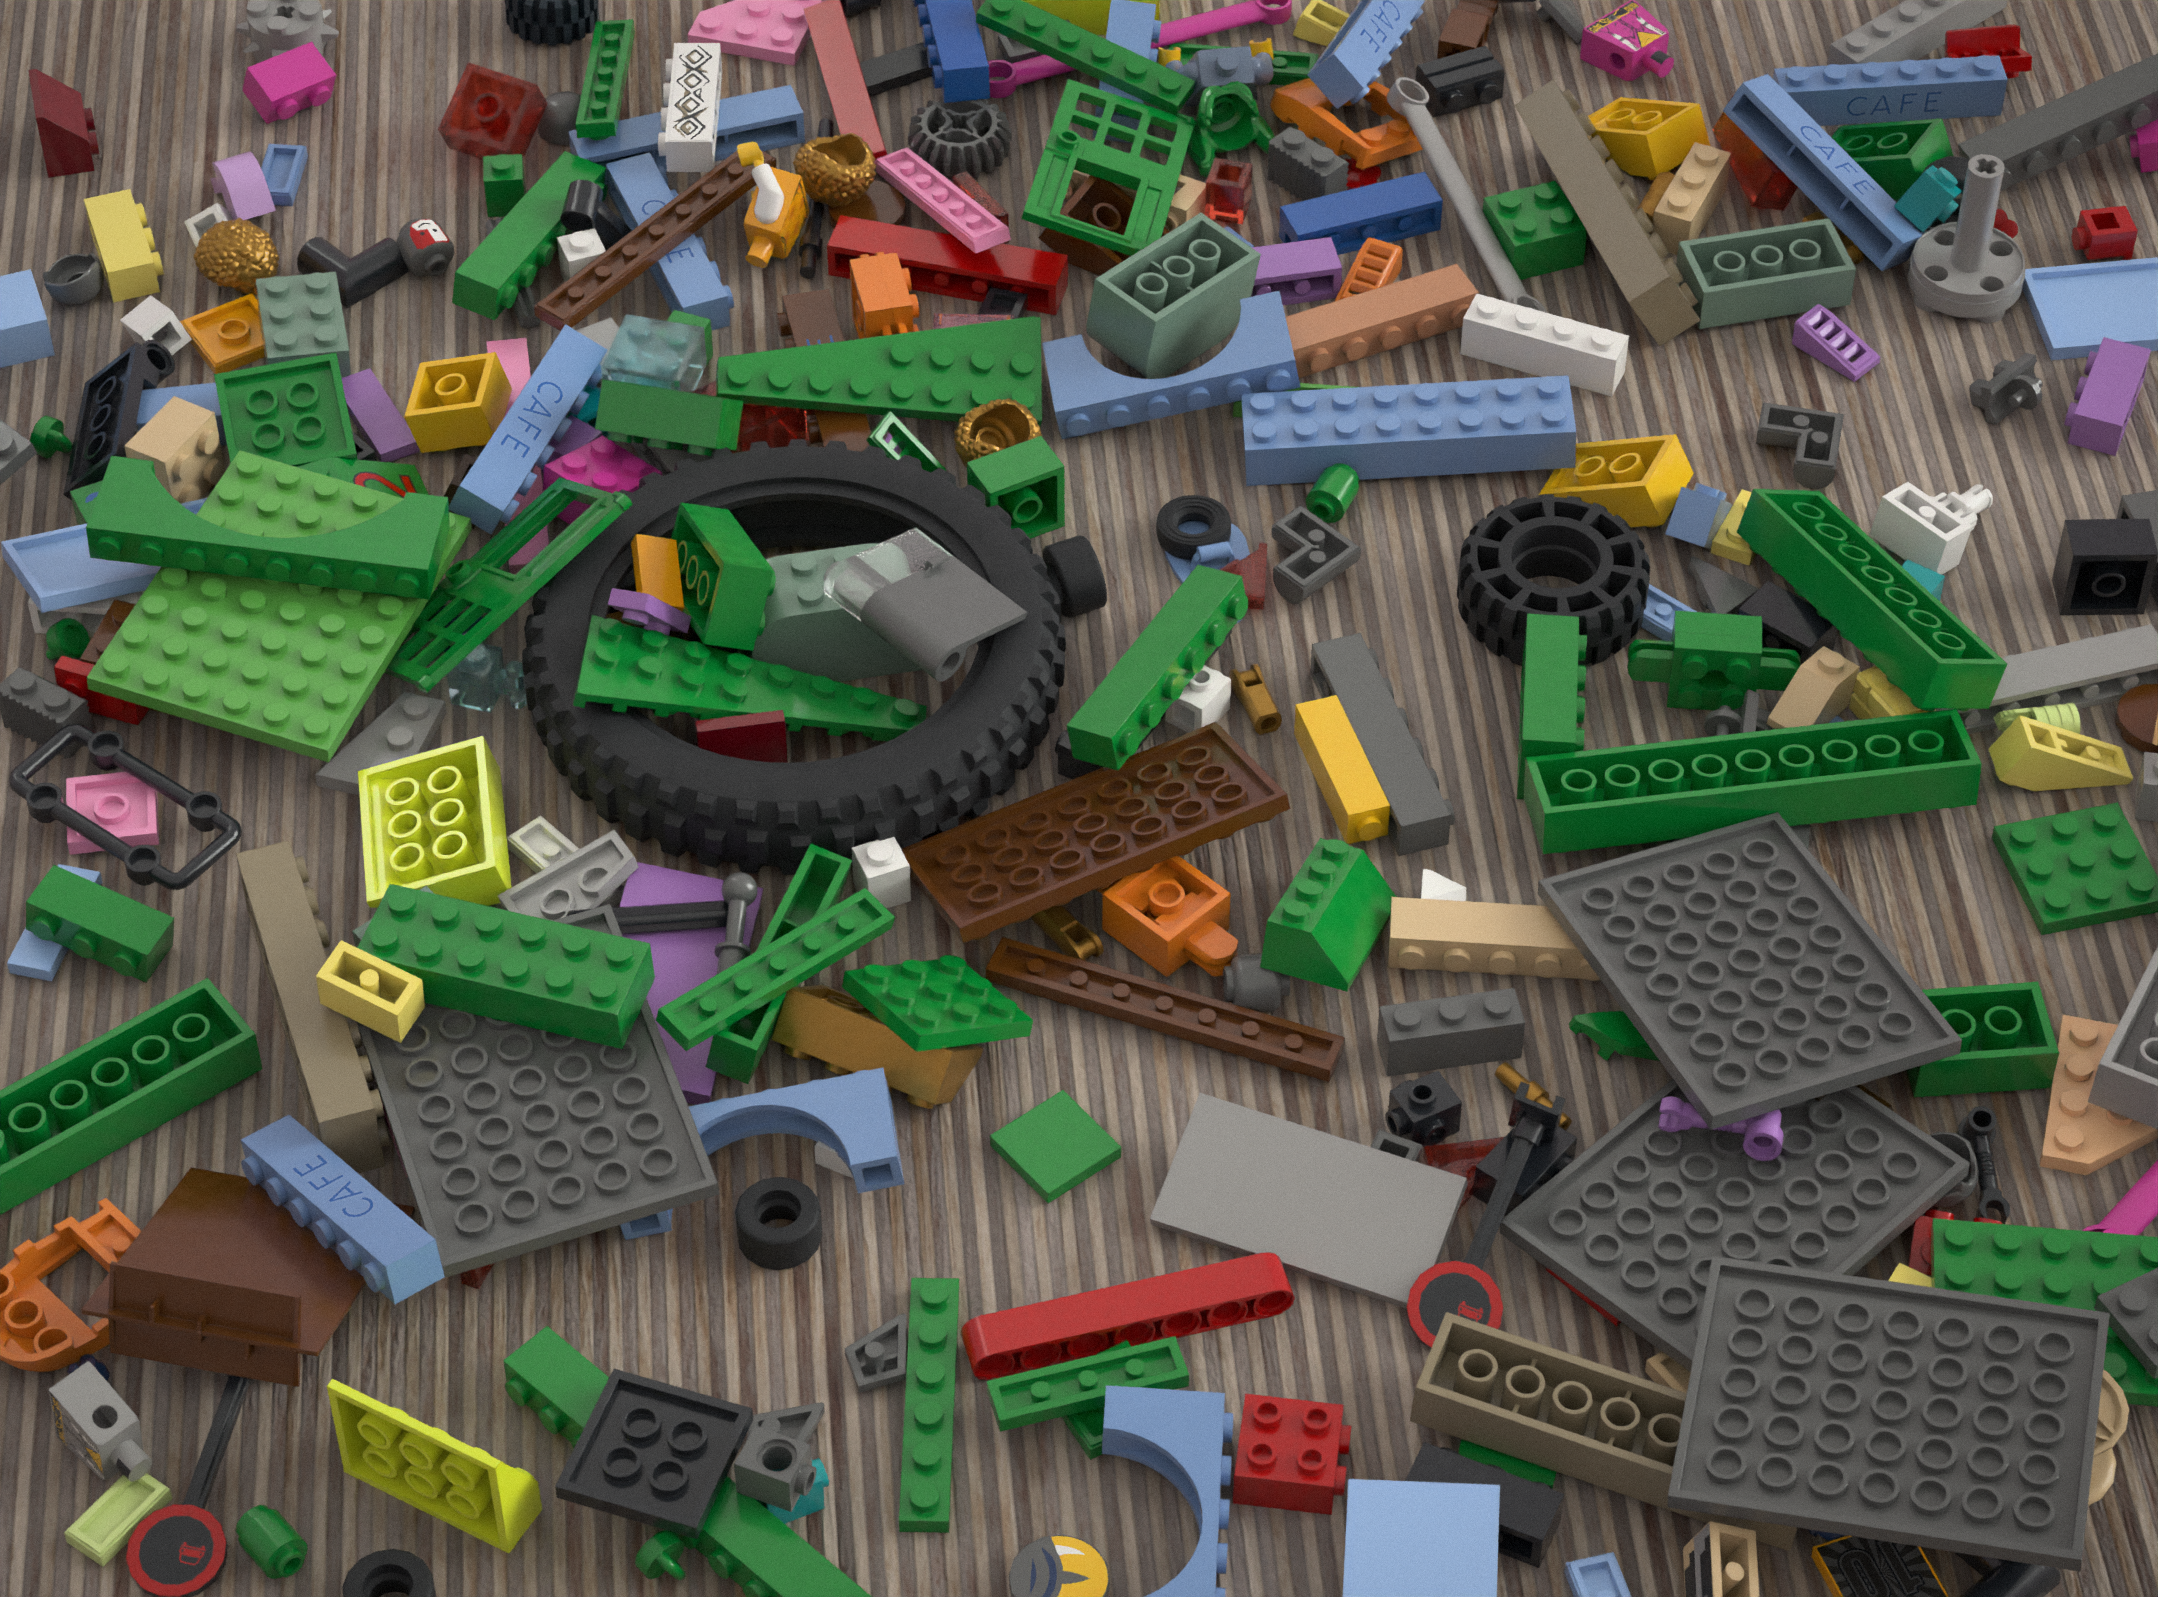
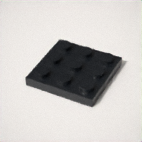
M613 1369L555 1486L556 1496L562 1500L698 1539L752 1424V1408Z

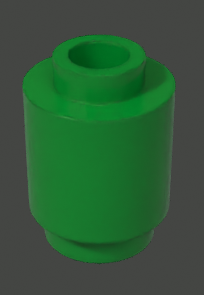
M1336 463L1324 469L1306 497L1307 509L1326 523L1340 521L1359 491L1358 474L1353 468L1342 463Z
M258 1505L248 1510L239 1519L236 1525L239 1545L268 1578L289 1577L302 1567L308 1550L307 1543L278 1510L269 1509L266 1505Z

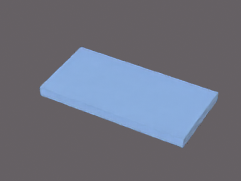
M2158 257L2025 269L2022 289L2051 360L2088 357L2090 351L2098 353L2103 337L2148 348L2151 351H2158Z
M207 498L180 504L194 514H197ZM87 523L1 542L2 557L41 613L144 591L161 566L90 558L86 532Z
M1348 1479L1343 1597H1497L1500 1485Z

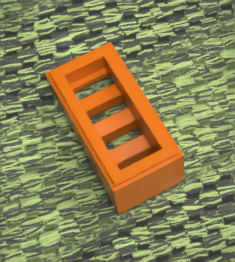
M1367 238L1335 301L1354 296L1353 292L1364 293L1393 284L1402 270V248L1378 239Z

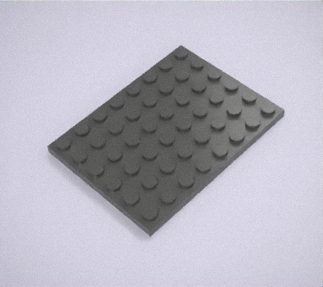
M1778 812L1539 880V897L1710 1130L1960 1054L1962 1039Z
M610 904L552 920L623 937ZM647 998L623 1049L425 1003L424 1010L401 1043L356 1021L424 1229L436 1240L444 1278L719 1195L718 1182Z
M1672 1079L1505 1216L1500 1225V1234L1691 1372L1712 1256L1853 1276L1968 1175L1970 1162L1856 1086L1827 1094L1820 1102L1810 1099L1779 1109L1782 1114L1780 1128L1783 1131L1781 1153L1773 1160H1756L1750 1157L1743 1148L1745 1134L1691 1127L1689 1130L1681 1129L1676 1132L1661 1130L1658 1127L1660 1114H1665L1660 1112L1662 1098L1676 1097L1684 1103L1691 1104L1674 1079Z
M1712 1256L1668 1492L1667 1507L2080 1572L2110 1313Z

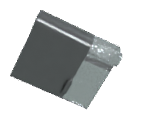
M917 528L911 529L841 562L833 563L826 570L823 577V591L828 597L939 682L947 680L958 670L965 658L968 646L1024 620L1027 615V611Z

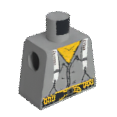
M89 1361L48 1389L56 1437L100 1479H110L120 1471L129 1481L133 1482L143 1477L152 1466V1459L144 1452L139 1419Z

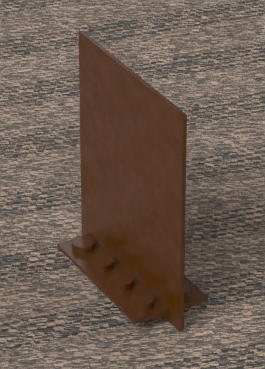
M190 1168L120 1260L110 1263V1273L83 1306L82 1314L109 1319L110 1353L299 1387L301 1354L319 1356L367 1283L357 1270L347 1269L339 1255L332 1248L325 1249L317 1240L314 1232L307 1226L300 1227L293 1219L289 1210L283 1205L276 1206L270 1199L267 1191L259 1184L253 1185L247 1177ZM393 1203L410 1218L415 1212L414 1206Z

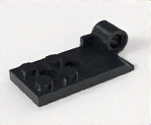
M147 340L142 345L136 342L85 382L63 493L70 500H72L70 491L103 480L111 456L127 458L124 445L138 430L136 422L142 390L157 388V385L171 375L175 369V362L171 353L160 342Z

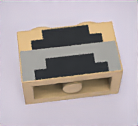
M1709 1521L1683 1547L1685 1597H1759L1756 1531Z

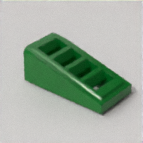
M891 411L885 414L866 439L870 446L882 448L887 458L899 460L904 455L919 459L922 469L930 473L938 468L947 470ZM887 431L892 436L888 443L882 438ZM897 445L901 449L899 454L894 451Z

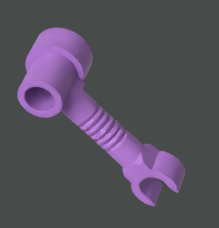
M1676 1097L1662 1098L1660 1112L1665 1114H1660L1658 1127L1661 1130L1676 1132L1681 1129L1689 1130L1691 1127L1709 1128L1692 1104L1684 1103ZM1779 1109L1716 1128L1718 1131L1727 1130V1132L1745 1134L1743 1148L1750 1157L1756 1160H1773L1781 1153L1783 1131L1780 1128L1782 1114Z

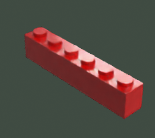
M840 215L827 244L828 275L850 279V259H857L862 254H868L871 257L875 256V252L882 251L884 254L897 253L901 268H908L911 290L983 302L989 288L995 287L1028 294V311L1050 315L1057 314L1068 287V255L1002 243L979 253H974L951 234Z

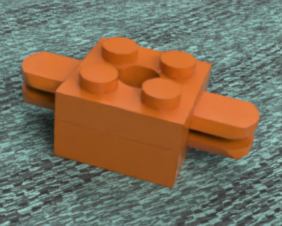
M882 251L875 252V256L869 257L868 254H862L857 259H850L852 321L857 338L862 339L919 331L917 324H913V319L919 318L916 294L909 295V292H911L910 273L908 268H901L897 253L884 254Z
M1175 856L1155 864L1148 871L1133 873L1116 880L1106 888L1096 889L1102 894V930L1165 977L1170 976L1189 960L1214 977L1222 976L1224 966H1230L1232 959L1238 955V939L1227 932L1230 923L1231 893L1180 856Z

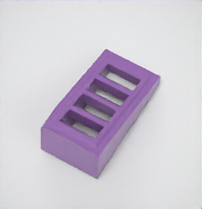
M1817 304L1795 322L1792 344L1854 382L1880 363V356L1833 313L1820 304ZM1853 356L1858 358L1853 363L1849 361Z

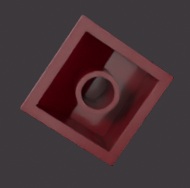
M37 69L28 70L35 117L48 178L95 171L92 155L100 153L96 132L93 131L95 130L92 108L83 107L80 92Z

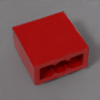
M1245 1393L1234 1472L1233 1504L1332 1515L1334 1495L1344 1497L1347 1467L1338 1466L1339 1454L1349 1455L1352 1426L1342 1425L1344 1405Z

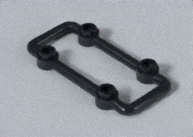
M81 724L67 725L16 766L9 775L8 782L11 790L27 801L29 814L41 823H51L58 820L123 861L127 876L141 886H147L156 882L169 890L184 889L191 885L241 839L242 829L239 822L223 812L222 802L217 794L209 791L194 794L125 751L123 738L115 731L104 730L96 733ZM78 741L89 749L91 762L99 769L105 771L114 770L117 767L123 769L185 808L189 823L197 830L209 832L217 828L223 833L180 871L174 873L162 866L160 853L155 847L150 845L132 847L64 804L61 789L57 785L46 782L34 785L28 779L68 745Z

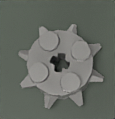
M249 0L246 7L247 21L236 26L237 32L251 39V43L242 51L244 53L253 52V56L258 63L311 41L323 56V48L327 41L337 38L339 35L338 30L324 24V19L332 11L331 9L322 11V5L318 0Z

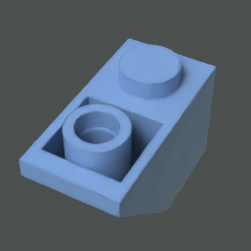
M1695 483L1693 490L1681 487L1665 534L1711 549L1712 540L1733 506L1732 503L1725 501L1727 493L1699 483Z

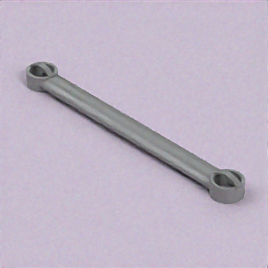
M1407 77L1396 79L1387 93V101L1395 111L1406 117L1504 301L1547 313L1542 303L1526 292L1425 105L1429 100L1428 92L1413 79Z

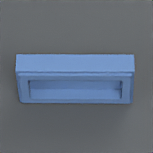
M268 144L261 170L274 205L293 206L308 158L306 146Z

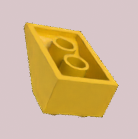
M1620 97L1588 116L1596 128V131L1591 134L1592 138L1599 135L1610 152V155L1605 159L1608 161L1613 159L1619 168L1630 175L1645 176L1649 180H1654L1659 173H1670L1671 169L1681 165L1695 142L1710 146L1699 103Z
M1676 434L1576 443L1575 468L1554 469L1539 495L1554 494V497L1567 498V496L1578 497L1583 502L1592 505L1595 502L1606 507L1609 513L1614 516L1619 515L1630 527L1646 526L1652 528L1664 525L1676 504L1681 487L1685 488L1694 472Z

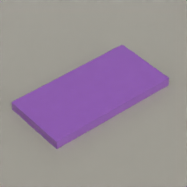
M637 862L638 868L627 878L619 907L724 900L721 892L724 880ZM757 887L756 899L751 905L747 906L743 944L749 948L764 888ZM726 927L622 934L625 938L650 943L655 979L646 997L686 1102L696 1105L709 1103L717 1076L716 1071L705 1067L713 1036L685 1051L656 1021L659 1008L717 974L718 957H716L714 951L717 944L725 942Z

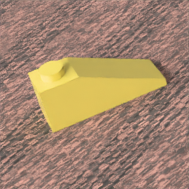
M2021 715L2015 719L1988 749L1999 781L2031 791L2128 785L2133 780L2122 747Z

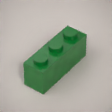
M56 865L52 866L26 901V930L31 931L42 940H51L73 950L83 958L94 959L112 967L123 976H132L147 983L173 946L174 917Z

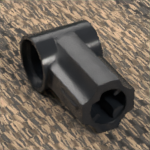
M575 180L571 182L560 216L561 223L566 228L575 232L595 228L605 250H608L632 231L625 222L602 202L603 190L597 184L588 180Z

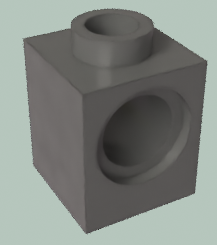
M755 1425L734 1463L737 1493L792 1512L800 1495H808L816 1477V1467L812 1466L810 1444ZM775 1469H784L782 1471H772Z

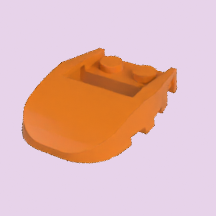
M1310 78L1276 88L1270 101V107L1274 114L1284 123H1296L1299 126L1298 130L1302 131L1306 137L1313 139L1315 136L1326 143L1325 147L1332 149L1337 156L1349 155L1357 161L1356 167L1361 170L1423 150L1406 117L1395 111L1388 103L1386 97L1390 89L1375 81L1368 86L1370 90L1363 99L1371 103V110L1380 116L1388 114L1394 120L1370 129H1363L1357 133L1352 132L1330 113L1334 105ZM1350 101L1344 104V106L1355 105L1352 104Z
M107 1198L97 1202L100 1211L80 1223L71 1216L54 1225L55 1232L36 1243L28 1239L13 1249L15 1257L0 1269V1360L27 1371L49 1372L78 1362L82 1355L93 1354L110 1344L109 1319L102 1318L92 1325L91 1330L40 1281L82 1248L110 1273V1263L120 1260L141 1233V1230Z

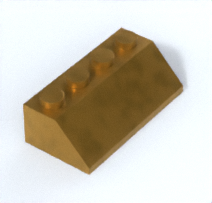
M824 985L793 987L788 990L772 1037L773 1041L786 1045L785 1053L803 1060H811L812 1056L826 1061L825 1068L836 1074L848 1075L861 1070L883 1068L890 1093L893 1088L907 1093L906 1100L908 1102L928 1109H933L934 1104L948 1103L953 1100L980 1059L984 1049L978 1045L970 1044L916 1052L854 997Z

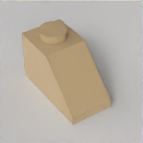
M1823 646L1799 667L1769 715L1766 724L1774 729L1829 723L1848 707L1860 666L1847 660L1841 654Z

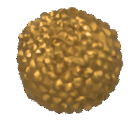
M854 133L811 139L807 144L798 149L793 160L795 173L802 176L805 193L815 202L830 205L832 208L836 206L843 207L853 200L859 199L870 188V184L873 183L876 175L875 157L872 155V150L867 142L863 141L862 137Z
M241 218L214 224L212 228H209L201 236L196 253L193 255L196 261L195 264L204 277H207L212 283H217L218 286L223 285L224 287L234 288L236 291L246 295L251 293L257 295L256 279L276 276L279 266V255L269 233L252 224L250 220H243Z
M997 399L989 401L988 404L974 407L971 411L966 412L965 416L959 419V426L954 431V442L956 444V452L959 454L963 465L967 467V462L1043 435L1036 418L1025 405L1018 403L1016 400Z

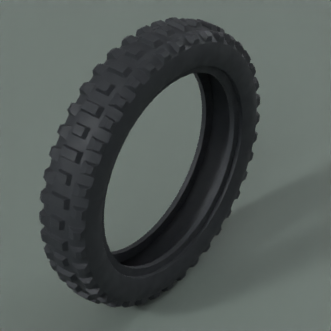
M791 439L788 447L770 448L766 441L751 443L750 451L734 454L726 447L713 450L711 459L696 463L690 457L678 461L674 464V472L665 476L652 472L639 480L638 490L633 493L623 489L619 491L624 493L632 501L633 505L614 520L553 576L544 587H541L534 594L532 600L534 613L528 615L524 630L527 648L522 650V669L528 710L532 711L533 725L538 736L541 738L542 744L548 749L550 760L561 775L569 776L571 790L584 801L592 799L596 801L597 814L607 822L613 824L620 820L623 821L625 833L642 843L653 837L659 840L661 851L669 855L680 857L688 851L697 854L698 862L701 865L717 868L723 861L738 863L741 872L758 874L762 866L780 867L783 875H795L810 844L852 860V847L875 840L882 841L895 837L902 849L922 841L923 837L931 833L937 835L957 827L958 818L962 815L974 819L988 809V798L995 794L1003 795L1014 785L1015 770H1024L1035 757L1034 746H1039L1042 740L1046 738L1050 728L1048 715L1056 710L1059 702V687L1064 685L1066 639L1065 627L1061 624V603L1058 593L1054 591L1053 585L1050 583L1043 558L1038 554H1033L1029 537L1020 528L1011 529V516L998 505L986 507L985 494L972 485L963 488L957 487L955 476L941 468L930 473L922 469L921 461L917 458L904 455L899 460L887 458L882 448L869 445L863 452L847 450L846 444L843 441L830 440L826 447H808L805 439ZM680 502L728 509L758 550L786 546L838 548L868 543L883 544L899 551L906 560L908 570L913 573L924 569L928 559L944 552L950 557H956L1027 611L1024 620L977 642L978 651L971 669L962 684L933 715L893 740L848 756L799 763H770L744 760L707 751L680 740L658 727L633 706H627L625 713L612 711V704L586 701L584 708L573 706L587 631L592 615L605 618L607 614L619 612V610L608 605L612 588L636 592L631 542L636 534L671 539Z

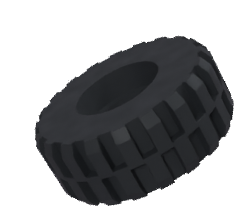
M1542 494L1538 498L1527 499V496L1518 498L1505 507L1500 505L1487 514L1486 519H1480L1472 527L1469 536L1464 540L1460 554L1457 584L1459 613L1465 623L1468 624L1467 628L1479 642H1485V646L1489 651L1499 657L1503 655L1509 658L1512 663L1522 666L1527 613L1579 617V635H1587L1585 661L1578 660V665L1589 663L1595 665L1605 661L1610 653L1616 654L1630 642V638L1638 633L1642 625L1650 580L1649 556L1645 552V546L1636 532L1630 531L1628 523L1619 515L1614 516L1609 513L1607 508L1594 502L1592 505L1574 496H1567V498L1554 497V494ZM1540 576H1555L1568 579L1578 585L1568 588H1550L1535 584L1528 579Z

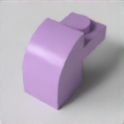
M251 152L212 163L217 176L211 178L215 194H223L226 207L233 220L237 218L247 220L276 211L264 174L257 159Z

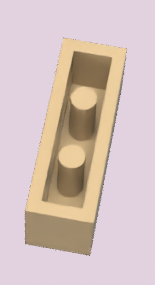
M1696 142L1693 144L1654 210V227L1651 235L1657 232L1669 253L1677 255L1680 241L1698 239L1727 189L1731 159L1730 152Z

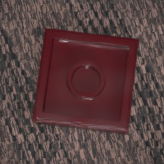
M783 710L695 721L697 747L750 761L788 763Z

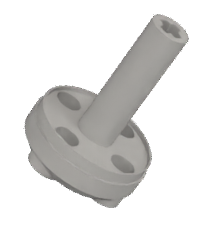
M1987 154L1972 157L1968 162L1958 221L1935 226L1922 234L1917 240L1910 256L1908 282L1914 292L1913 301L1920 309L1928 312H1940L1955 318L1976 319L1984 323H1994L2004 317L2005 310L2010 308L2020 297L2025 278L2024 254L2019 245L2010 236L1993 228L2005 169L2003 162L1999 158Z

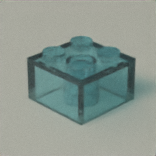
M626 314L601 367L602 380L629 382L694 393L707 364L704 327Z

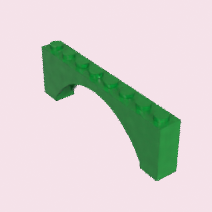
M111 456L86 526L90 558L429 600L450 528L448 497L406 492L404 500L387 511L342 530L307 537H261L220 527L186 509L160 484L155 476L154 461Z

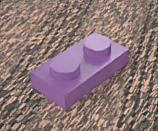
M615 588L611 590L608 605L622 612L623 620L643 625L646 630H656L668 636L670 631L688 632L691 616L650 594Z

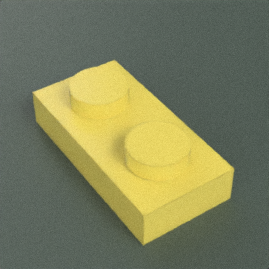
M1742 489L1712 540L1711 553L1750 566L1756 553L1750 550V545L1737 533V529L1752 492Z

